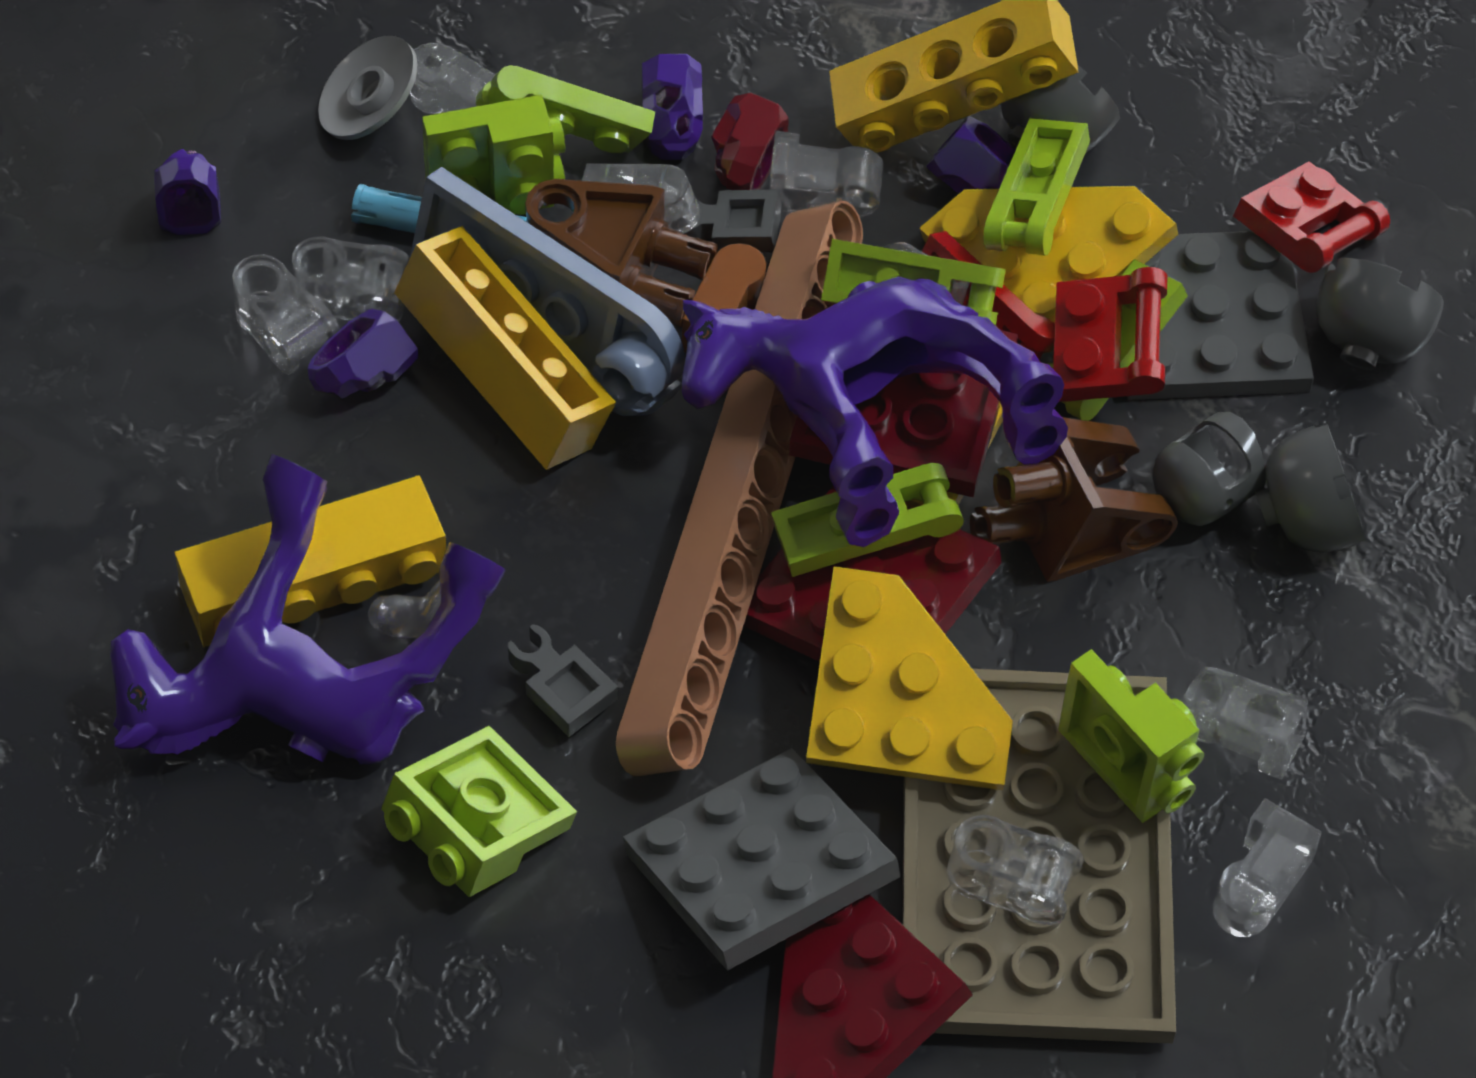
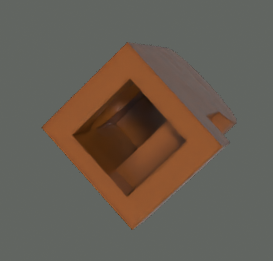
M740 243L731 244L720 249L714 256L693 300L705 303L717 310L740 309L742 307L754 310L766 276L764 256L758 249ZM686 314L683 317L682 344L685 353L687 350V340L684 333L691 325Z

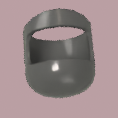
M1216 412L1158 453L1154 460L1152 480L1156 494L1167 499L1178 520L1186 524L1204 526L1217 521L1256 495L1255 491L1264 489L1266 483L1265 463L1254 431L1243 418L1231 412ZM1210 425L1226 432L1246 457L1247 470L1237 481L1225 470L1214 452L1209 437Z

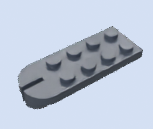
M440 167L426 177L411 254L416 244L463 226L616 401L612 412L620 416L648 415L658 410L678 393L682 383L677 379L683 375L685 364L683 344L673 324L656 306L443 167Z

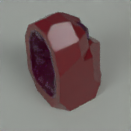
M746 93L735 96L728 104L724 115L711 135L717 152L714 171L722 185L727 189L760 190L777 163L788 136L789 117L778 103L753 93Z

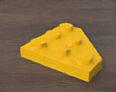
M1135 186L1071 187L1054 228L1051 250L1046 256L1028 254L1025 247L1009 246L1006 251L987 250L985 248L983 238L984 226L999 189H964L919 228L925 242L930 234L947 231L982 265L1006 269L1003 284L1036 315L1044 316L1054 323L1057 282L1121 276L1134 259L1145 264L1178 235L1176 223ZM1016 217L1015 221L1028 223L1029 219Z
M834 566L806 763L1003 790L1013 720L899 575Z

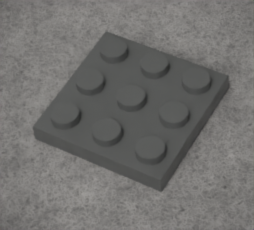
M1253 231L1178 234L1145 263L1149 267L1164 270L1169 277L1181 282L1188 297L1160 332L1159 362L1165 366V388L1154 394L1127 396V400L1307 393L1311 391L1314 377L1292 261Z
M793 748L623 836L626 853L630 860L727 971L900 877L897 857Z

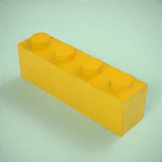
M463 226L416 244L395 289V295L546 470L591 450L616 404L611 395Z
M420 475L319 506L312 540L287 593L282 623H297L307 619L314 612L342 603H360L369 599L377 592L405 583L419 584L439 573L440 564L446 551V535ZM272 521L175 551L180 588L203 647L210 646L220 620L234 605L256 574L270 541Z

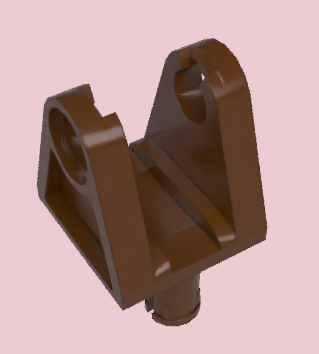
M552 179L535 185L528 193L525 202L527 223L656 306L672 324L682 327L683 316L685 315L683 300H693L695 290L671 284L652 276L658 265L703 280L707 272L706 270H708L718 251V244L694 238L668 228V222L664 221L665 189L654 185ZM543 204L545 206L561 204L570 208L573 214L565 221L551 222L540 215L539 209Z
M1062 417L1068 426L1067 437L1059 445L1054 455L1037 464L1024 465L1019 462L1017 466L1000 467L997 469L998 473L994 474L993 491L999 505L974 508L975 513H971L970 516L971 534L995 545L1012 541H1024L1028 544L1047 582L1060 580L1148 551L1163 543L1175 532L1178 525L1177 518L1165 497L1157 494L1096 487L1113 481L1127 473L1128 470L1124 464L1133 455L1140 453L1139 447L1128 428L1120 425Z

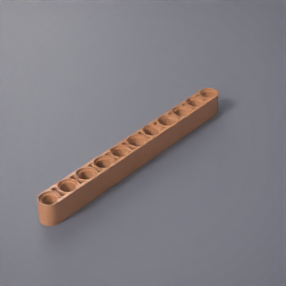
M840 200L795 211L786 216L755 309L763 311L765 314L770 313L772 316L779 315L784 319H808L833 306L834 302L821 300L832 239L862 244L863 240L862 222L853 205L847 201ZM756 370L743 373L729 387L617 731V756L622 767L632 776H646L693 769L702 759L773 532L774 523L771 512L780 509L796 458L789 455V444L797 415L789 410L773 381Z

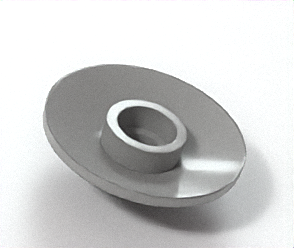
M381 36L363 43L350 52L334 69L321 93L318 113L323 128L335 138L353 140L374 132L389 121L404 104L416 79L418 64L413 48L399 37Z

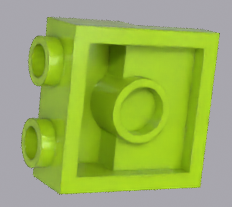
M542 94L422 117L425 180L428 175L443 167L513 214L526 215L525 202L527 195L535 185L546 180L565 179L562 161L559 156L560 153H565L566 149L562 124L559 117L549 118ZM543 204L540 209L554 207V204L548 206Z
M1092 649L1071 662L1059 721V732L1142 823L1161 810H1164L1166 813H1172L1183 806L1196 790V786L1188 778V775L1198 767L1204 758V752L1196 745L1200 729L1197 727L1196 720L1189 708L1182 701L1171 699L1156 682L1134 696L1131 685L1125 675L1115 666H1107Z
M490 726L394 773L381 808L384 812V819L389 832L399 841L405 842L411 839L428 856L429 868L435 879L445 886L456 884L468 897L515 873L523 854L569 830L577 813Z

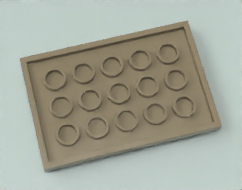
M973 669L1013 720L1004 789L995 790L904 777L902 925L961 978L973 994L934 1033L1173 1044L1176 1035L1170 813L1161 810L1142 823L1059 732V721L1069 673ZM1125 675L1131 685L1134 696L1155 682L1167 694V677Z

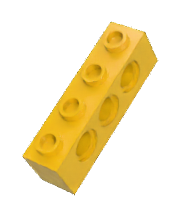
M1002 0L834 68L829 73L836 128L862 157H866L876 152L888 150L896 144L929 131L939 130L949 123L982 110L992 109L1000 103L1035 89L1048 87L1058 80L1079 73L1070 16L1057 0Z

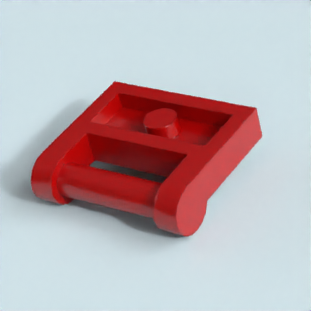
M1311 162L1297 167L1242 197L1233 215L1234 218L1295 265L1310 273L1317 272L1328 266L1336 253L1361 239L1372 240L1385 233L1390 226V215L1383 204L1377 201L1362 202L1338 184L1328 171L1316 167ZM1335 219L1340 222L1339 225L1323 234L1314 232Z
M1142 267L1134 270L1131 275L1056 283L1053 369L1061 376L1064 383L1063 394L1059 402L1154 394L1165 388V366L1159 362L1161 299L1167 295L1168 274L1164 270L1156 267ZM1136 303L1134 362L1128 367L1120 368L1122 305Z

